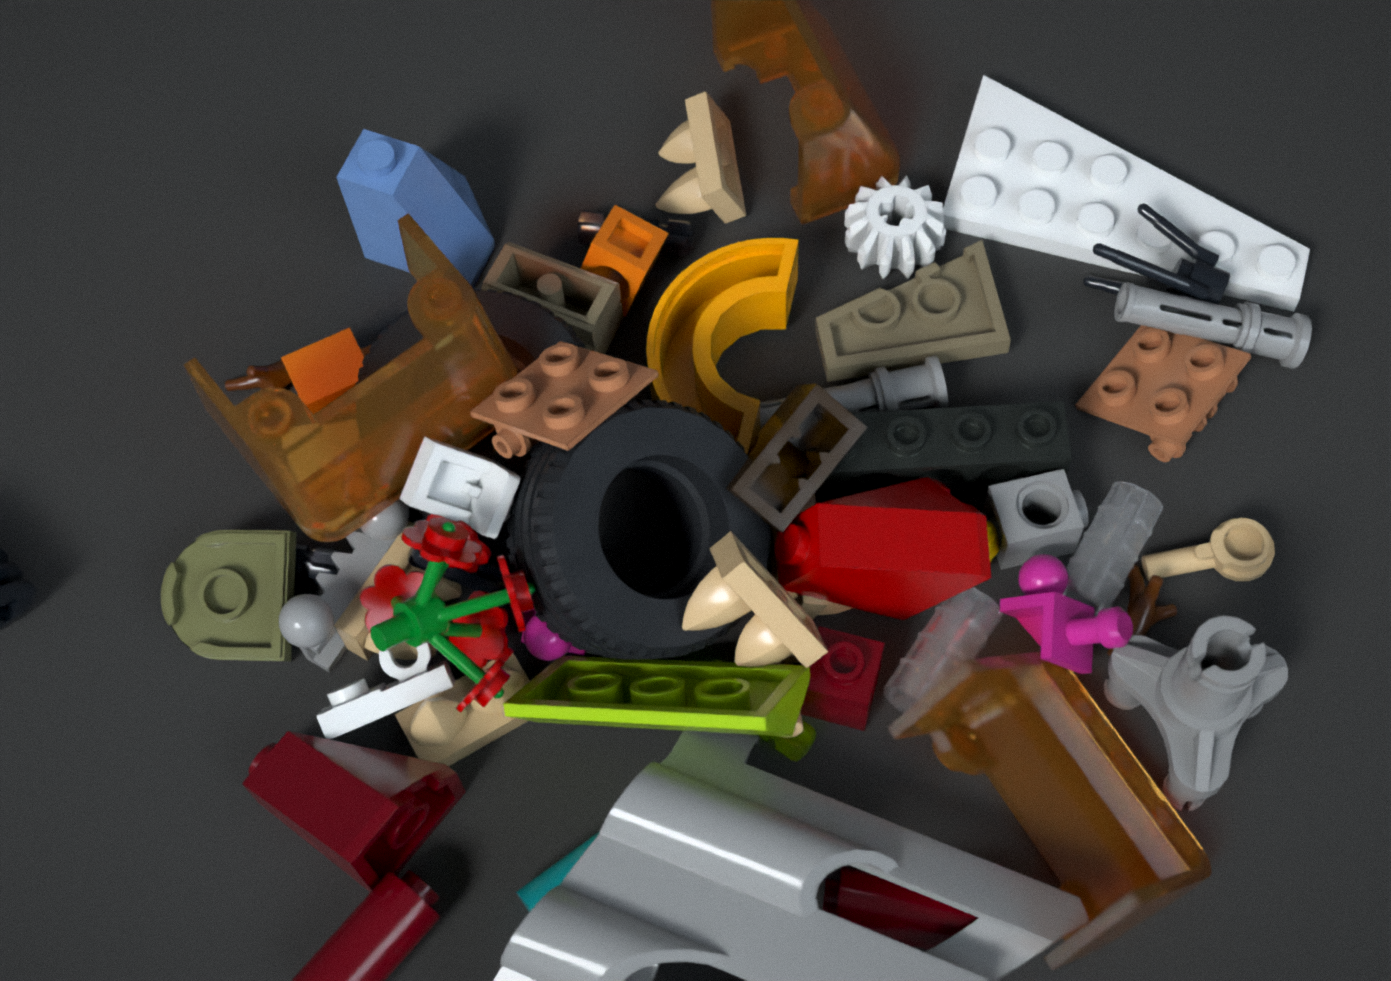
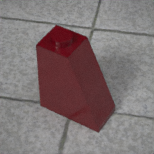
M287 731L277 744H268L256 755L249 767V776L242 782V785L261 806L369 892L373 890L389 871L396 876L400 873L466 793L457 773L446 764Z

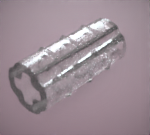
M1114 482L1103 503L1098 506V512L1094 515L1088 530L1084 532L1083 539L1080 541L1075 554L1069 558V565L1066 566L1068 583L1063 595L1094 607V616H1097L1102 608L1111 607L1116 597L1120 596V590L1124 587L1128 574L1134 569V563L1139 560L1138 556L1144 544L1148 543V537L1153 534L1152 529L1163 511L1162 503L1153 493L1133 483Z
M972 587L935 607L934 615L923 631L918 632L917 640L906 656L900 658L899 666L884 686L883 694L896 709L912 719L924 724H931L946 701L951 700L952 692L964 674H969V667L980 650L986 648V641L1000 622L1001 615L1003 614L1000 612L998 604L985 593Z

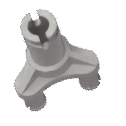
M1220 616L1209 619L1197 629L1188 648H1183L1182 650L1166 646L1145 636L1132 635L1125 647L1114 648L1108 662L1109 678L1104 683V694L1114 707L1122 710H1131L1142 705L1156 722L1163 737L1169 761V774L1164 779L1162 786L1163 795L1169 805L1180 811L1187 801L1188 811H1194L1201 807L1206 798L1219 791L1228 778L1235 738L1242 724L1247 718L1258 714L1266 702H1270L1278 696L1288 679V667L1285 659L1278 651L1265 645L1264 642L1250 645V638L1248 636L1254 634L1256 629L1251 624L1237 617Z

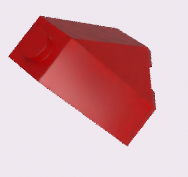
M929 477L817 503L796 515L783 533L777 531L775 555L778 560V582L789 592L827 600L832 603L899 620H906L992 578L986 516L972 505L960 502L950 494L951 490L938 480Z

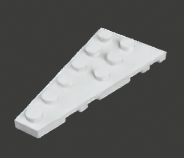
M983 75L943 207L945 211L943 223L945 229L1137 275L1141 274L1093 253V246L1101 243L1171 272L1180 258L1192 261V257L1137 212L1138 205L1145 203L1161 216H1164L1198 245L1219 255L1216 267L1230 273L1229 282L1223 295L1294 312L1301 296L1310 252L1309 248Z

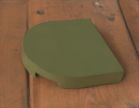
M217 530L202 534L196 538V541L181 552L175 562H171L163 578L161 606L168 626L172 627L178 638L191 651L205 658L291 662L292 644L283 637L280 631L279 615L285 603L294 597L297 532Z

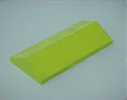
M562 656L503 703L504 713L506 717L538 723L792 737L809 685L810 666L806 668L802 665L769 664L748 667L737 666L736 663Z

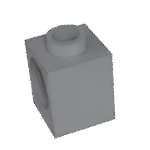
M1064 469L988 487L982 513L986 516V520L991 522L996 528L999 540V552L996 554L1001 570L1023 565L1027 559L1038 554H1049L1058 557L1075 553L1083 528L1088 526V511L1080 490H1071ZM1032 511L1041 512L1047 515L1053 523L1037 525L1029 521L1024 514Z

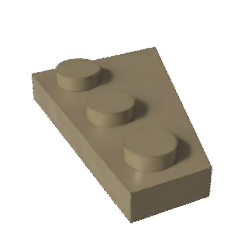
M983 240L964 248L963 256L946 264L938 266L934 262L916 270L914 279L890 290L878 288L816 317V335L827 382L868 376L869 373L874 372L875 368L885 367L890 372L922 365L926 357L934 355L938 357L940 364L1004 354L1009 352L1011 341Z

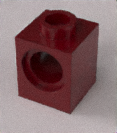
M819 626L818 631L828 652L810 666V681L800 713L808 717L865 731L881 672L885 643Z

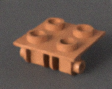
M1141 325L1080 398L1075 407L1077 410L1149 435L1152 441L1148 447L1150 453L1159 461L1169 462L1172 457L1180 458L1185 453L1186 443L1193 436L1192 432L1202 431L1207 425V419L1212 418L1217 412V404L1224 395L1235 390L1238 386L1237 376L1249 362L1251 355L1250 353L1208 340Z
M560 341L556 345L545 349L537 360L511 380L500 384L492 395L472 409L470 413L473 418L495 426L497 434L493 436L492 443L496 451L505 458H511L513 455L524 456L539 441L569 451L656 379L658 372L648 367Z

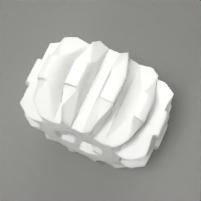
M907 175L899 185L891 186L881 176L876 183V190L861 186L856 194L855 203L849 204V208L845 212L844 225L847 227L845 244L848 247V252L858 253L857 262L860 264L861 269L875 264L879 265V273L882 279L891 272V269H899L908 279L914 272L915 264L922 267L931 264L935 258V251L940 250L941 246L944 245L946 229L943 224L945 216L943 203L932 201L929 185L916 190L911 189V183Z

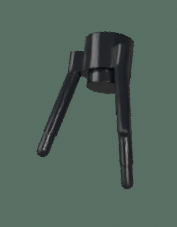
M1145 203L1138 205L1137 212L1192 257V261L1180 258L1171 272L1104 244L1097 243L1093 246V253L1165 284V291L1170 294L1187 296L1196 300L1218 304L1230 278L1229 272L1216 267L1219 259L1218 254L1198 245L1164 216H1161ZM1091 275L1086 276L1083 280L1084 285L1089 288L1118 295L1120 288L1124 284V282Z

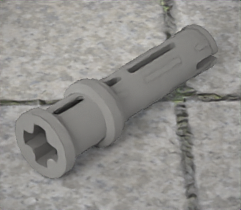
M1130 282L1124 283L1120 288L1114 309L1116 321H1126L1175 334L1222 343L1224 346L1243 352L1278 359L1282 367L1290 369L1297 368L1303 361L1308 351L1312 333L1311 320L1307 315L1295 313L1288 318L1262 312L1259 304L1251 302L1239 303L1234 308L1187 296L1136 286Z
M936 355L926 357L922 365L890 372L885 367L875 368L874 372L869 373V379L824 388L828 394L850 413L916 410L931 406L934 408H948L945 377ZM786 398L760 402V429H762Z

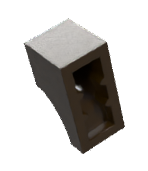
M799 384L756 435L758 440L755 447L726 489L773 529L783 533L866 430L867 426L818 384Z

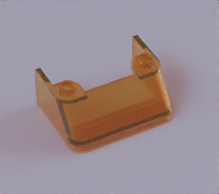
M409 213L397 220L408 270L417 280L409 293L407 306L413 325L424 338L313 415L296 394L282 388L260 390L234 406L195 357L184 364L207 412L307 536L317 541L334 542L341 540L399 500L425 436L467 451L496 430L493 424L473 418L470 411L492 395L500 384L511 380L519 374L471 285Z
M1041 652L965 660L887 729L894 739L929 734L933 739L932 747L937 758L948 769L954 772L962 771L973 776L985 773L1062 883V886L1058 889L1080 898L1089 922L1063 937L1065 942L1044 957L1052 970L1100 950L1181 898L1211 876V864L1200 843L1073 671L1040 659Z

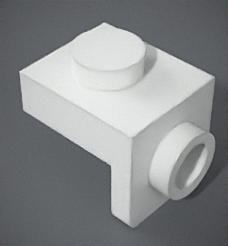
M425 436L400 500L410 507L434 515H439L456 522L461 520L481 535L495 539L500 532L503 522L507 521L511 516L509 512L520 483V476L490 458Z

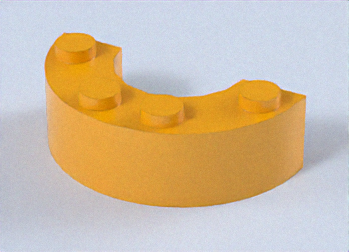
M750 239L727 245L703 256L682 271L668 286L661 296L649 324L646 346L648 368L658 372V377L650 383L652 401L666 400L668 403L673 401L681 404L683 407L695 408L697 413H705L710 417L711 421L715 420L722 424L723 429L728 430L734 436L735 442L739 441L744 447L745 453L749 455L757 443L758 436L756 435L761 430L760 400L736 392L719 376L716 365L723 351L740 337L760 330H786L798 280L799 240Z

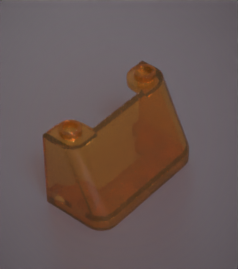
M711 0L713 52L723 72L734 69V63L746 65L756 71L760 84L787 75L796 92L790 101L789 119L799 140L798 185L790 189V203L801 225L849 208V204L855 203L856 194L859 192L860 187L876 190V183L881 176L891 186L897 184L901 161L898 149L829 23L809 0Z

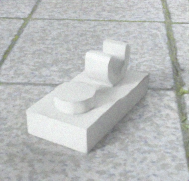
M429 642L416 647L418 651L417 661L409 666L398 664L393 657L391 649L384 652L379 651V661L382 669L389 676L398 680L387 685L384 682L369 689L365 678L328 693L327 696L331 705L323 708L316 716L325 738L333 739L452 688L456 680L447 659L428 667L431 658Z

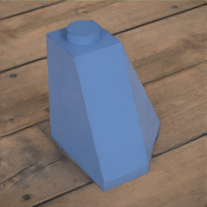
M363 129L336 178L365 258L448 286L466 290L467 292L472 291L495 248V242L466 177L419 146Z

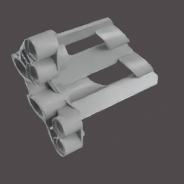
M683 731L671 753L661 763L652 762L633 779L614 804L604 821L600 834L580 857L561 884L551 889L525 917L507 944L501 957L500 966L502 968L493 981H653L659 965L666 962L707 964L747 981H997L1051 947L1061 938L1086 925L1089 922V918L1080 898L746 764L754 744L759 743L760 737L757 735ZM851 865L979 918L954 936L923 952L820 910L816 895L820 883L829 873L841 866Z

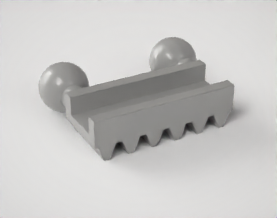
M373 489L367 492L359 501L356 518L359 527L364 533L354 531L347 533L346 538L353 550L352 554L334 552L331 559L338 570L337 575L319 573L316 576V580L324 592L322 596L312 594L297 595L288 600L281 609L279 628L283 637L292 645L299 647L307 660L329 673L332 672L347 651L334 626L395 539L408 524L410 516L409 507L400 500L401 494L393 489Z

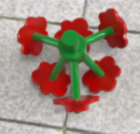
M429 515L426 520L416 521L414 527L405 528L401 536L402 541L406 545L420 550V555L429 561L425 574L419 571H411L406 574L402 568L394 564H387L379 568L374 576V586H367L360 593V602L368 609L364 619L365 626L370 632L374 645L382 652L403 642L415 648L429 642L476 683L455 709L461 713L473 699L484 708L492 698L499 699L503 696L504 689L502 687L511 677L501 668L514 653V650L508 647V638L505 633L508 614L504 608L497 606L510 603L519 632L526 631L522 613L534 609L531 595L535 592V586L532 583L526 582L523 570L509 573L505 557L501 555L497 556L506 589L492 593L475 591L469 596L468 600L446 606L440 596L434 591L448 567L461 568L466 572L475 573L480 565L486 564L489 561L491 551L485 543L479 540L476 531L467 523L461 520L456 522L439 515ZM488 660H496L486 672L482 669Z

